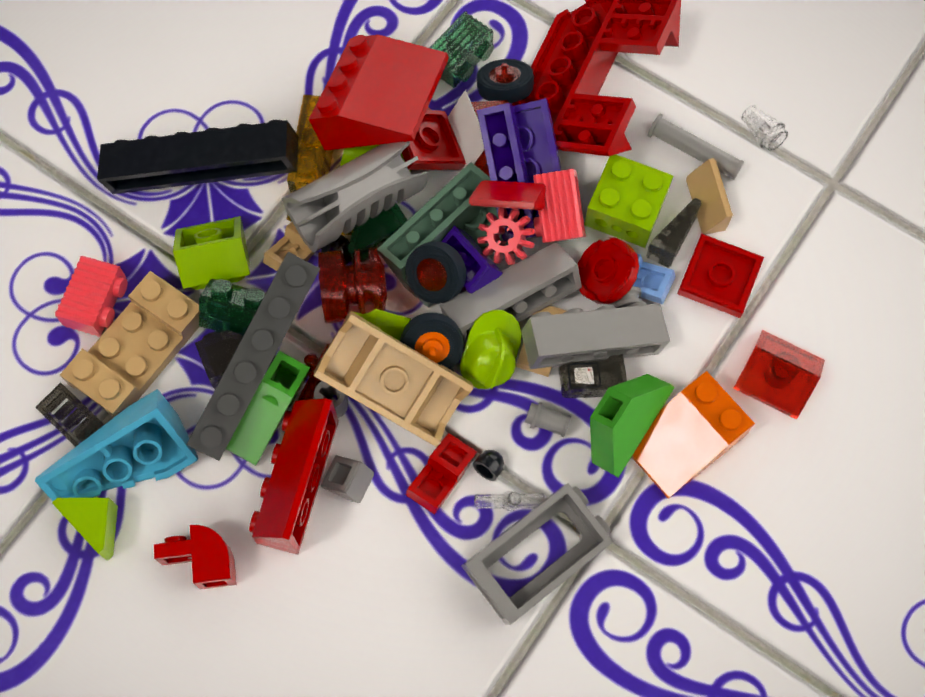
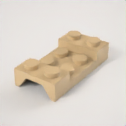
M149 271L128 295L131 302L87 352L82 348L60 374L68 385L88 396L112 417H115L139 400L208 317L201 305L152 271Z
M352 311L347 315L314 370V377L436 447L441 442L445 427L456 408L474 388L469 380L442 364L435 363Z

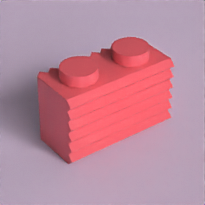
M575 169L533 175L534 183H543L546 186L545 207L542 210H538L539 217H534L536 237H542L543 243L585 238L586 232L577 171Z
M80 256L77 267L74 269V274H72L69 285L66 287V292H64L61 303L58 305V310L55 311V316L61 324L73 330L76 329L101 337L104 328H109L113 323L115 316L113 307L117 298H122L127 290L128 281L121 267L86 256Z

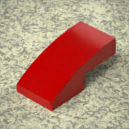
M448 433L429 456L426 466L407 488L406 496L435 515L474 460L477 451Z

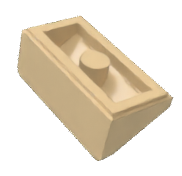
M711 158L686 178L699 226L703 234L726 231L733 216L717 162L714 158Z

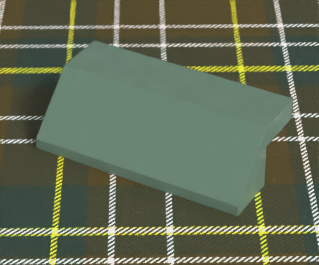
M472 162L377 248L379 255L402 285L428 308L432 303L425 302L416 296L407 282L405 267L409 255L424 243L432 241L441 242L454 226L467 232L484 250L489 244H479L477 239L487 236V232L481 231L478 228L479 224L491 225L486 217V214L489 212L498 218L496 207L471 206L469 204V198L479 183L484 180H490V177ZM428 261L425 267L427 278L434 284L442 285L446 280L445 268L438 261Z

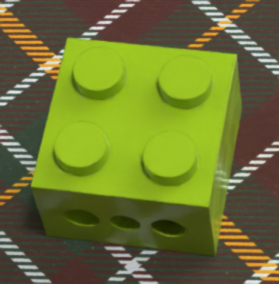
M616 154L609 156L587 207L584 225L646 248L667 197L673 175Z

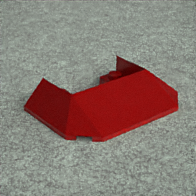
M585 0L586 4L574 11L569 12L566 9L557 14L531 65L534 74L533 91L528 97L514 102L512 105L516 106L546 98L549 103L558 150L612 156L632 150L624 132L636 108L633 99L600 96L598 94L618 52L660 55L664 46L679 47L681 0Z

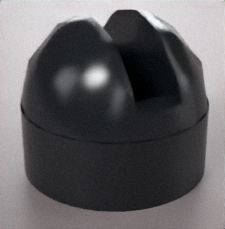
M485 450L473 462V467L477 473L489 481H495L503 471V457L495 450Z

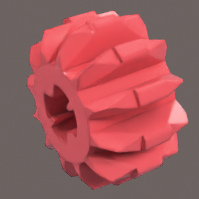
M499 208L498 218L493 213L489 212L486 214L487 220L491 223L490 226L479 224L478 228L481 231L487 232V236L479 237L477 241L479 244H489L482 253L484 256H490L495 252L493 262L496 264H500L505 256L507 264L514 265L515 254L521 260L527 258L525 251L522 249L523 246L534 248L535 244L527 241L526 236L536 234V230L533 228L524 229L531 219L529 216H524L518 220L520 215L519 209L513 208L508 216L506 208ZM508 227L507 231H512L514 237L508 239V245L505 246L506 241H500V235L504 234L505 228Z

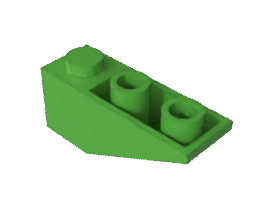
M279 351L259 384L226 450L256 466L283 421L285 413L290 409L308 378L310 367Z

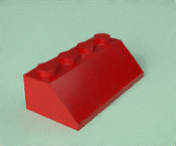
M323 398L295 401L292 411L285 413L282 422V431L285 432L281 444L277 443L271 457V464H274L271 477H265L261 487L260 497L264 499L260 512L255 511L250 521L249 531L252 532V538L257 544L299 554L339 423L333 400Z

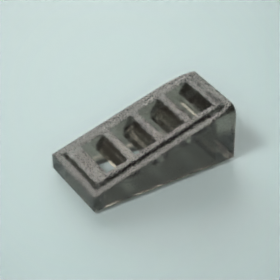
M694 198L651 241L646 254L648 259L667 268L672 266L697 218L702 204L700 199Z
M61 382L35 407L75 447L105 425ZM67 398L68 401L53 415L51 412ZM85 417H87L73 432H71V430L76 425H78Z

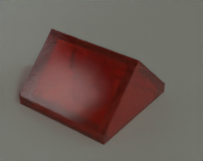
M762 330L733 389L797 419L821 378L825 360Z

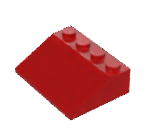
M378 34L370 36L357 35L350 38L309 117V121L324 151L414 141L448 62V54Z

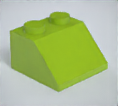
M241 216L176 229L173 254L183 289L190 287L195 290L204 289L211 286L214 282L223 280L228 283L238 282L244 279L245 276L250 275V261Z

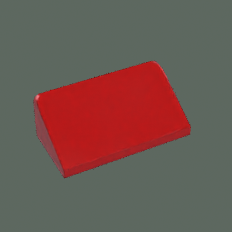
M484 180L479 183L470 196L469 204L482 207L542 210L545 207L546 186L543 183Z

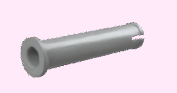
M660 113L648 132V137L655 136L703 163L708 159L714 158L721 173L731 177L733 180L736 178L744 164L743 160L735 158L663 119V114Z

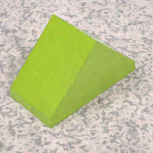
M56 498L52 502L100 556L107 561L113 557L118 506L110 498Z

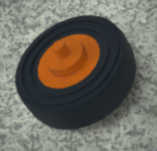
M433 312L418 315L410 320L403 329L400 342L450 370L459 362L464 347L463 336L458 325L448 316Z

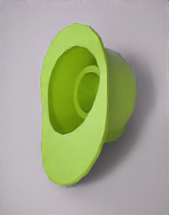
M490 310L478 317L470 329L461 357L460 371L462 377L469 380L477 389H493L495 386L502 385L515 372L516 357L521 344L522 333L519 322L512 314L504 310Z

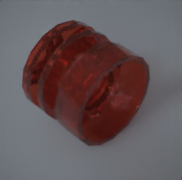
M377 247L369 248L368 264L362 263L360 249H355L353 265L347 266L342 251L320 252L318 254L321 301L326 324L344 322L349 314L350 306H357L361 314L367 313V304H373L374 309L385 310L388 299L385 267L379 257Z

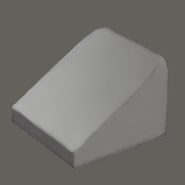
M335 455L321 487L348 500L360 503L371 483L374 472L360 461Z

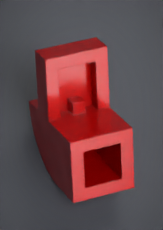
M190 525V540H187L186 536H171L164 539L165 543L154 544V559L162 566L192 562L193 584L200 590L237 585L233 553L222 537L209 527Z

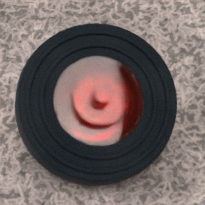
M495 60L481 67L477 73L478 92L483 99L492 103L518 102L528 97L533 91L534 74L532 68L520 60Z
M440 241L424 243L417 247L407 259L405 267L407 282L414 294L425 302L432 304L447 302L456 297L465 285V263L458 251L447 243Z

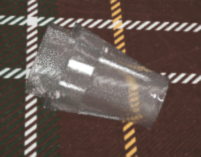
M755 105L749 106L741 115V120L747 125L761 148L773 151L786 140L788 131L785 129V124L763 112Z

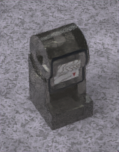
M623 354L612 355L605 360L570 362L558 368L561 394L565 398L603 397L609 387L627 381Z

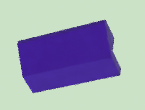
M546 98L516 106L505 103L477 110L491 181L534 183L533 175L562 170L549 103ZM506 208L508 216L513 208ZM519 209L520 215L518 220L524 216H529L531 219L524 229H534V217H539L538 210ZM508 227L505 228V233L502 234V240L506 242L514 237L512 231H507ZM534 234V235H532V236H526V239L537 238V237H536V234Z

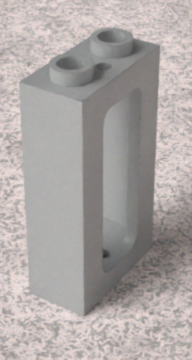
M569 483L560 487L461 565L505 625L514 623L614 542L608 535L611 533L610 527L599 515L594 517L586 506L589 503L588 499L578 487L572 488ZM557 513H564L580 533V541L515 594L508 597L488 571V568Z

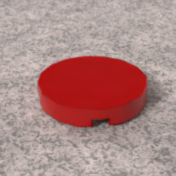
M609 237L610 239L605 241L600 239L594 242L584 251L578 261L582 285L579 291L584 297L597 304H611L620 300L631 290L637 279L639 269L637 254L629 244L616 237Z

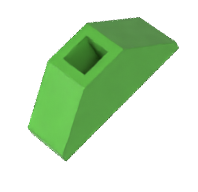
M649 374L609 387L590 417L592 463L619 478L675 387Z

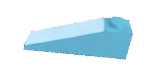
M156 389L116 415L35 478V482L52 501L56 498H92L99 496L101 491L123 486V489L134 487L136 482L156 478V481L169 478L197 461L198 455L194 448L186 445L189 436L179 415L161 392Z

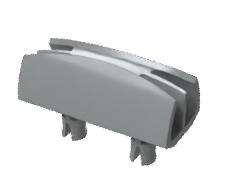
M410 141L380 144L282 198L287 214L304 243L313 253L337 240L342 232L346 235L353 230L356 224L358 227L365 224L369 217L372 219L377 217L383 209L385 211L391 209L396 201L399 204L424 189L429 173L425 171L411 175L407 168L408 165L417 161L418 157L416 156L404 162L400 155L410 145Z

